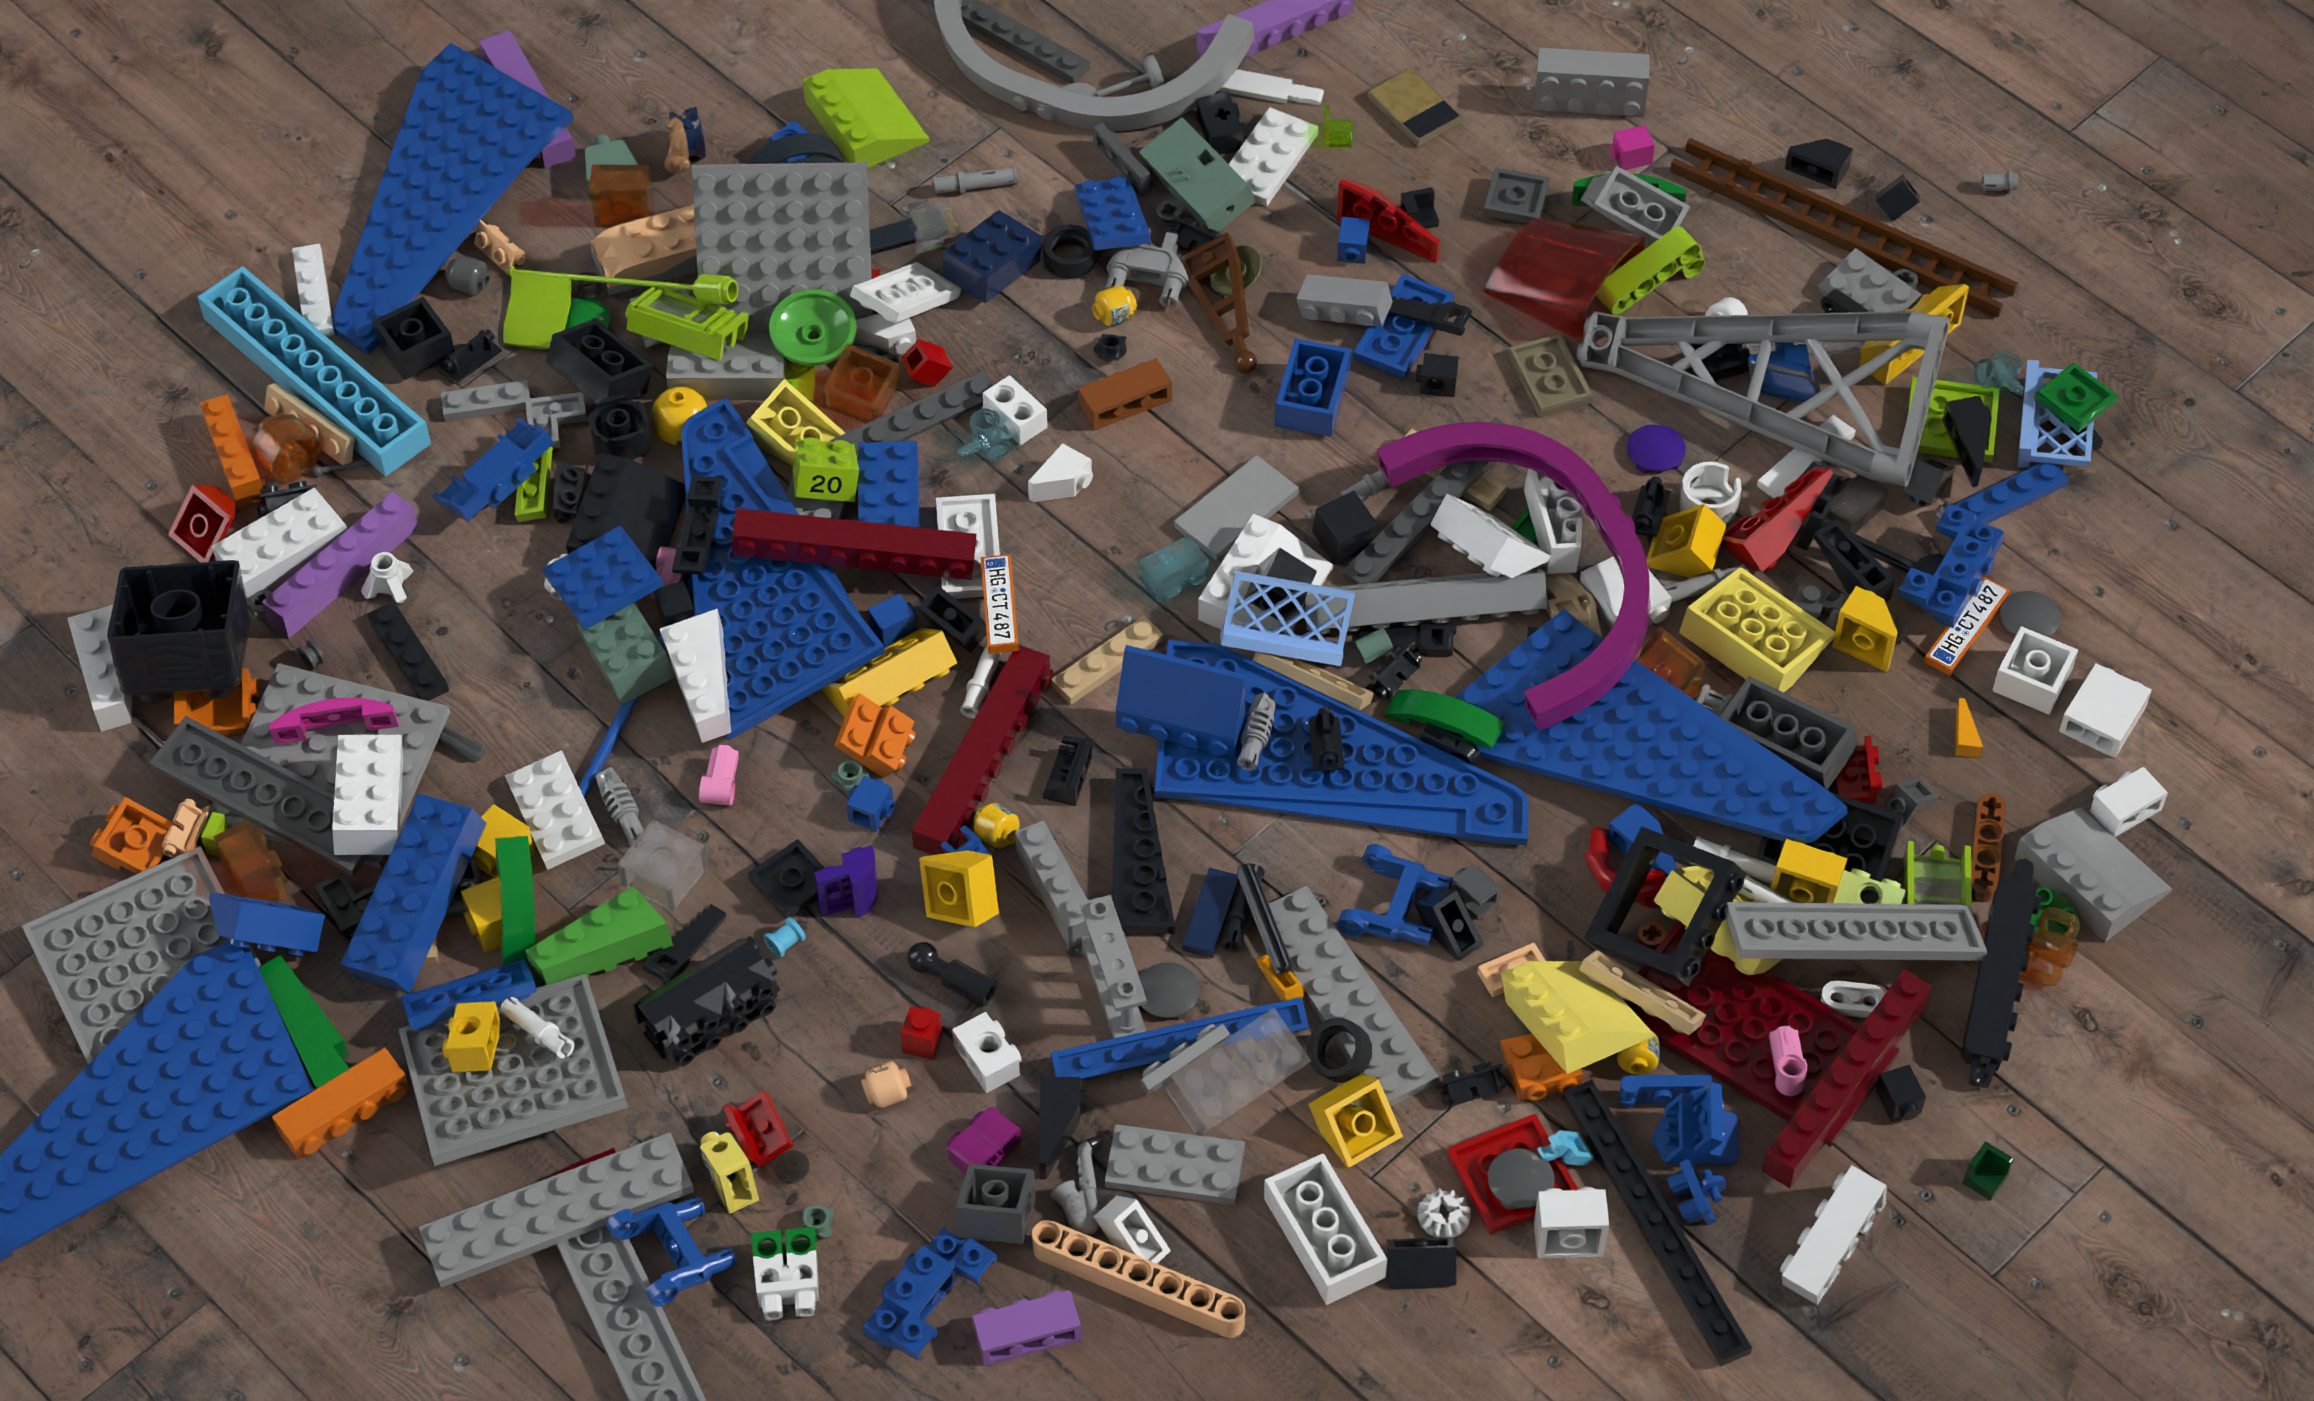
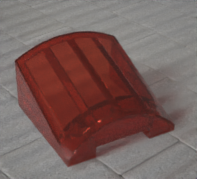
M1543 217L1536 218L1528 223L1509 244L1485 287V293L1578 341H1582L1585 336L1584 325L1588 307L1596 293L1617 264L1623 266L1644 250L1646 236Z

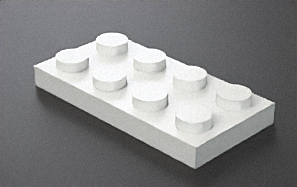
M1269 107L1229 163L1249 185L1256 203L1265 207L1268 206L1317 137L1319 126Z
M915 262L853 286L850 296L858 300L863 307L880 313L885 320L897 323L959 298L962 288Z
M995 494L936 498L938 530L977 534L972 580L941 577L942 589L955 599L984 597L981 557L1000 555Z
M562 750L505 775L547 870L605 844Z

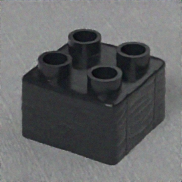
M224 560L157 566L148 565L125 567L120 570L107 639L110 644L120 691L124 695H137L138 699L142 702L158 703L168 699L173 693L199 691L200 695L205 698L219 699L228 696L234 691L242 679L250 628L248 604L245 597L239 561Z

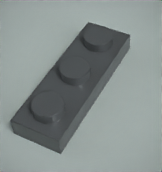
M1103 123L1093 127V141L1096 150L1123 178H1130L1133 189L1140 197L1150 193V180L1152 176L1148 167L1144 164L1142 165L1135 158L1132 150L1128 147L1126 148L1119 141L1114 131H1110Z

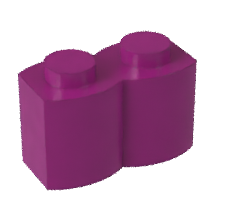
M993 1106L984 1112L979 1111L972 1118L969 1128L962 1133H955L950 1138L947 1144L948 1161L964 1174H966L969 1164L996 1166L1020 1144L1021 1129Z

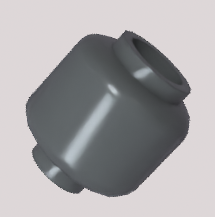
M460 255L456 259H452L447 266L445 277L449 282V286L454 291L469 296H476L482 289L485 290L490 283L487 265L482 260Z

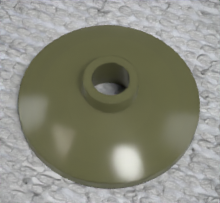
M1236 246L1241 262L1245 292L1258 279L1262 269V260L1254 248ZM1229 266L1210 275V283L1213 289L1223 296L1232 295Z

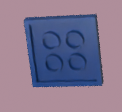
M621 525L542 569L545 578L584 630L664 586L661 577Z

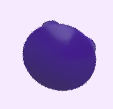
M1646 425L1638 428L1630 435L1627 442V452L1631 460L1636 464L1638 471L1650 473L1651 471H1666L1679 468L1685 456L1686 446L1683 438L1675 430L1663 425Z

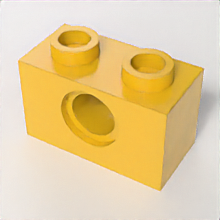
M495 1001L457 1003L454 1017L449 1019L448 1039L443 1042V1056L445 1059H449L452 1072L491 1071L502 1027Z

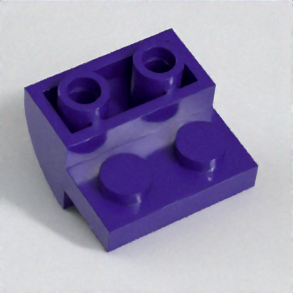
M872 845L864 848H853L849 852L842 853L843 865L829 866L821 871L814 872L818 906L822 917L853 908L855 917L858 918L868 913L874 907L878 899L879 890L875 853Z

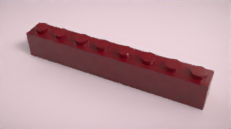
M736 508L732 536V555L972 580L977 534Z
M1019 645V651H1012L912 829L913 848L931 855L945 854L940 844L946 841L955 850H958L963 838L960 828L964 825L968 827L972 825L979 802L983 803L985 801L992 778L997 779L1002 768V760L1005 755L1009 756L1014 748L1017 733L1023 732L1026 727L1028 713L1031 709L1037 707L1043 686H1048L1051 682L1053 669L1050 668V655Z
M1905 969L1901 972L1766 1151L1762 1172L1786 1187L1791 1188L1924 1010L1932 985Z

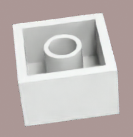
M2021 626L1998 669L1992 691L2050 715L2072 672L2078 649Z
M1585 1187L1579 1190L1563 1191L1559 1188H1551L1546 1191H1538L1534 1219L1537 1259L1604 1257L1609 1229L1606 1189L1596 1190L1592 1187Z

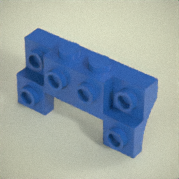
M518 417L516 419L517 425L505 436L499 434L497 437L500 441L462 474L465 482L454 475L451 477L453 483L440 495L435 492L433 496L439 504L453 515L457 513L468 522L487 504L493 509L496 508L536 471L533 462L549 449L554 442L548 432L540 426L530 425Z
M1948 504L1936 524V532L1952 538L1954 541L1934 576L1910 568L1898 589V596L1924 609L1936 622L1954 628L1971 597L1978 595L1984 574L1989 575L1995 562L1994 557L2003 543L2004 531L1976 521L1977 513Z
M943 1227L927 1248L922 1245L916 1254L912 1253L907 1257L902 1271L896 1279L891 1278L886 1283L882 1291L883 1302L863 1325L864 1336L880 1346L897 1349L918 1360L921 1351L929 1341L937 1337V1329L924 1321L956 1283V1274L978 1285L980 1277L992 1263H996L997 1254L971 1238L967 1241L957 1238V1235Z

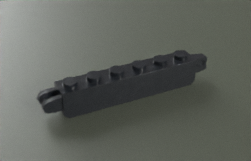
M2027 858L2016 861L2011 877H2004L1999 880L1997 889L1994 891L1984 939L1987 953L1983 955L1982 961L1979 963L1961 1051V1057L1964 1062L1970 1064L1969 1084L1982 1088H1989L1995 1070L1998 1071L2002 1060L2008 1062L2012 1043L2007 1042L2008 1031L2014 1032L2018 1013L2012 1011L2014 1001L2020 1002L2024 984L2018 982L2020 972L2026 973L2030 954L2024 953L2026 943H2032L2035 932V925L2030 924L2032 914H2038L2041 896L2036 895L2038 884L2032 883L2034 865Z

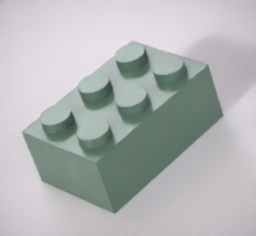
M635 603L630 604L586 630L583 629L580 623L576 624L586 648L621 705L676 677L666 652Z

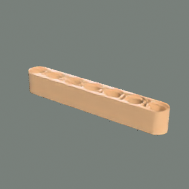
M1044 1220L1033 1227V1254L1038 1260L1220 1336L1234 1338L1244 1330L1245 1305L1241 1299L1054 1221ZM1044 1239H1052L1054 1241L1050 1244L1041 1243ZM1075 1251H1080L1084 1253L1081 1256L1071 1255V1253ZM1104 1264L1114 1265L1111 1269H1105L1101 1266ZM1135 1276H1141L1145 1279L1137 1282L1133 1281L1131 1278ZM1164 1289H1173L1176 1292L1172 1294H1165L1161 1291H1163ZM1201 1301L1206 1303V1305L1197 1307L1192 1303ZM1226 1314H1234L1235 1316H1237V1318L1229 1320L1225 1319L1223 1316Z

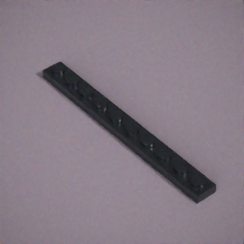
M1591 1079L1563 1091V1100L1720 1366L1751 1354L1752 1346L1594 1081Z

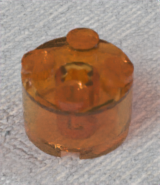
M284 414L275 418L267 417L260 422L259 431L253 440L250 453L279 482L287 483L302 477L299 472L303 471L306 467L311 469L320 457L322 446L315 434L294 414Z

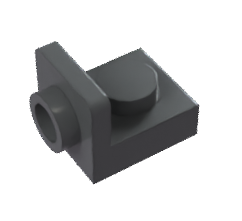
M1918 776L1896 783L1883 807L1887 811L1904 816L1903 825H1906L1910 822L1915 812L1935 806L1940 796Z

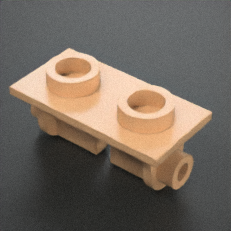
M479 220L474 244L507 275V271L512 265H522L525 263L526 256L522 249H519L514 243H509V239L496 225H486L482 220Z
M185 799L184 802L179 804L172 822L180 826L181 830L174 825L170 826L162 843L163 854L175 858L197 848L196 842L208 823L207 816L211 809L210 805L199 809L196 807L197 803L192 799Z

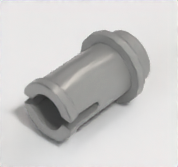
M2008 171L2007 174H1982L1983 192L2007 190L2008 193H2012V190H2017L2018 175L2017 173H2012V171Z

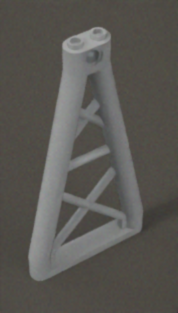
M1915 311L1622 317L1593 312L1592 316L1586 318L1584 325L1586 336L1584 343H1581L1578 347L1577 360L1580 361L1581 367L1619 374L1867 479L1907 487L1912 475L1947 339L1949 318ZM1608 337V342L1604 346H1597L1598 340ZM1902 340L1843 378L1820 344V342ZM1806 342L1832 385L1787 413L1759 403L1758 398L1773 343ZM1761 343L1747 397L1716 385L1701 360L1726 344ZM1704 344L1697 350H1694L1692 345ZM1678 345L1685 357L1670 366L1626 346ZM1911 348L1925 350L1900 448L1886 446L1849 387ZM1692 367L1697 376L1689 374L1685 370ZM1839 394L1874 450L1800 420V418Z

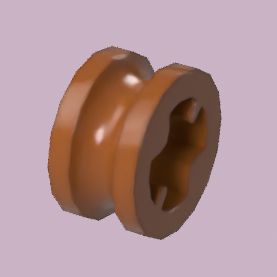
M1647 921L1639 927L1636 941L1638 944L1656 950L1665 939L1666 930L1658 922ZM1648 934H1655V941H1649Z

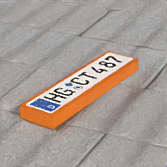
M1011 554L981 557L989 654L1019 651Z
M1983 577L1978 595L1971 597L1954 628L1946 627L1925 655L1924 663L1951 676L2000 610L2002 603L2010 595L2011 590Z

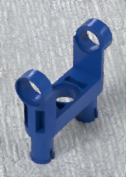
M1368 845L1362 857L1364 864L1374 869V873L1400 880L1386 916L1355 908V910L1345 909L1341 911L1337 927L1340 931L1350 936H1360L1364 932L1394 942L1404 939L1429 947L1434 928L1407 921L1408 913L1417 890L1420 891L1422 888L1433 891L1437 887L1450 889L1453 877L1427 871L1423 864L1395 857L1388 848L1382 845Z
M694 1196L676 1204L664 1202L633 1213L631 1209H624L612 1215L606 1222L608 1231L615 1239L623 1238L626 1240L654 1230L676 1266V1270L660 1275L661 1279L648 1287L646 1295L653 1306H663L672 1301L680 1291L706 1283L711 1278V1275L736 1267V1257L734 1253H731L732 1249L730 1247L704 1256L684 1226L683 1222L705 1215L703 1201L696 1203L701 1200L699 1196Z

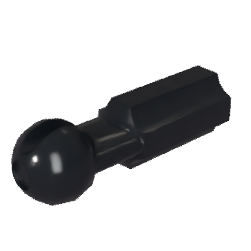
M916 943L908 950L907 961L914 971L919 973L932 971L942 977L943 986L981 1007L987 1006L991 998H993L997 989V981L957 959L948 963L939 958L936 948L931 943Z

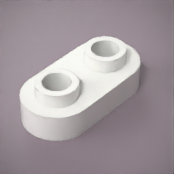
M1831 981L1823 987L1820 1001L1843 1016L1867 1018L1885 995V992L1873 984ZM1832 999H1838L1841 1003L1834 1002ZM1869 1002L1873 1006H1866L1864 1003Z

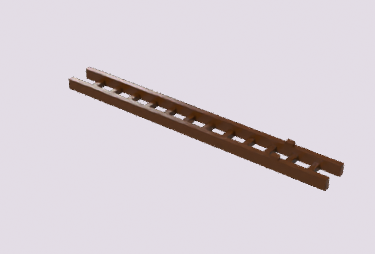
M1691 138L1686 142L1685 152L1703 159L1704 162L1701 166L1696 168L1676 158L1671 162V173L1849 252L1856 248L1879 265L1894 272L1900 269H1909L1917 274L1919 283L1932 289L1942 286L1960 285L1959 282L1964 275L1979 281L1982 284L1977 291L1969 289L1966 304L1995 317L2000 316L2003 303L1987 297L1991 290L1989 287L2013 296L2016 292L2018 284L2016 281L1752 166V162L1746 159L1739 160ZM1712 164L1729 171L1724 179L1707 173ZM1737 175L1754 182L1749 190L1737 186V182L1733 181ZM1764 186L1779 194L1774 201L1757 195V192ZM1789 197L1804 205L1799 212H1795L1782 206V203ZM1812 208L1829 215L1823 224L1807 217ZM1837 219L1854 226L1848 235L1831 228ZM1862 230L1879 237L1874 246L1856 239ZM1890 242L1905 250L1900 257H1897L1882 250L1885 244ZM1912 253L1930 260L1925 269L1908 262ZM1938 264L1956 271L1951 280L1933 273Z

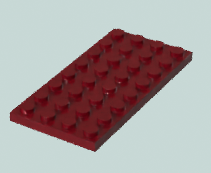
M1678 921L1656 951L1665 955L1674 954L1686 931V925ZM1711 948L1707 950L1700 964L1699 973L1693 978L1689 987L1643 968L1637 973L1706 1014L1702 1025L1690 1035L1675 1031L1666 1021L1647 1014L1642 1007L1634 1002L1624 1000L1644 1024L1656 1034L1660 1044L1788 1122L1861 1027L1770 971L1755 975H1746L1740 972L1735 967L1734 961L1727 956L1718 955ZM1790 1026L1792 1029L1798 1030L1802 1055L1807 1063L1804 1089L1795 1096H1786L1780 1093L1775 1086L1776 1072L1769 1034L1778 1027ZM1894 1048L1824 1142L1825 1145L1829 1147L1833 1145L1876 1087L1879 1074L1887 1072L1897 1059L1900 1052L1899 1048Z

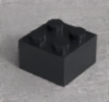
M424 296L372 321L378 345L404 380L446 360V355L452 354L455 351L450 331Z

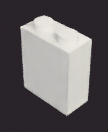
M1614 557L1582 571L1579 582L1593 595L1597 603V614L1610 630L1619 614L1624 593L1623 578ZM1650 571L1651 608L1648 626L1653 623H1660L1669 616L1672 598Z
M2095 663L2064 713L2059 732L2116 758L2144 712L2152 689L2145 687L2140 682L2130 680L2110 668H2105Z

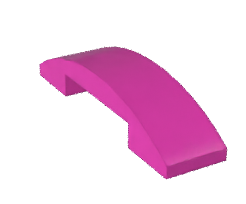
M336 698L310 703L287 712L271 722L269 730L275 745L305 741L306 730L364 721L368 731L399 727V721L393 706L387 703L365 698Z

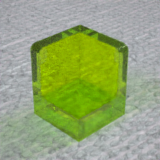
M1324 105V148H1351L1352 121L1349 119H1330V105Z

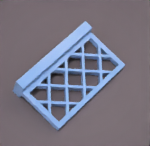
M2027 360L2017 467L2029 468L2030 462L2090 467L2094 421L2085 427L2086 431L2077 436L2069 429L2070 426L2061 422L2051 411L2034 399L2035 392L2045 385L2043 378L2053 379L2064 370L2039 367V360ZM2086 371L2097 379V372ZM2048 420L2057 427L2049 433L2040 427L2041 424ZM2063 432L2072 440L2061 446L2054 437ZM2046 442L2055 449L2051 453L2037 452V448ZM2077 444L2085 452V456L2071 455L2067 450Z
M1235 571L1225 620L1220 633L1221 645L1341 666L1343 647L1355 592ZM1240 580L1253 582L1258 591L1244 600L1238 591ZM1274 587H1281L1288 596L1274 605L1266 592ZM1304 592L1313 593L1318 601L1304 610L1296 600V597ZM1262 595L1270 608L1255 616L1248 604ZM1236 597L1240 601V603H1238L1237 605H1235ZM1335 597L1347 599L1345 608L1335 615L1332 614L1325 604ZM1292 601L1300 613L1285 621L1278 609ZM1322 606L1330 618L1315 627L1308 614ZM1243 607L1252 618V620L1244 625L1231 623L1233 614ZM1274 612L1282 625L1274 630H1267L1260 621ZM1304 617L1312 630L1304 635L1294 634L1289 626ZM1343 617L1340 625L1337 620ZM1334 623L1339 630L1337 642L1325 640L1320 631Z

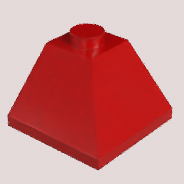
M192 484L168 535L200 563L213 561L215 555L212 546L224 539L235 517L236 501L217 485Z

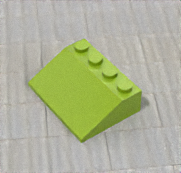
M878 68L827 69L803 79L805 103L848 163L867 162V168L930 142L927 134Z

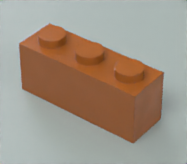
M1157 358L1078 388L1079 408L1095 431L1172 401V381Z

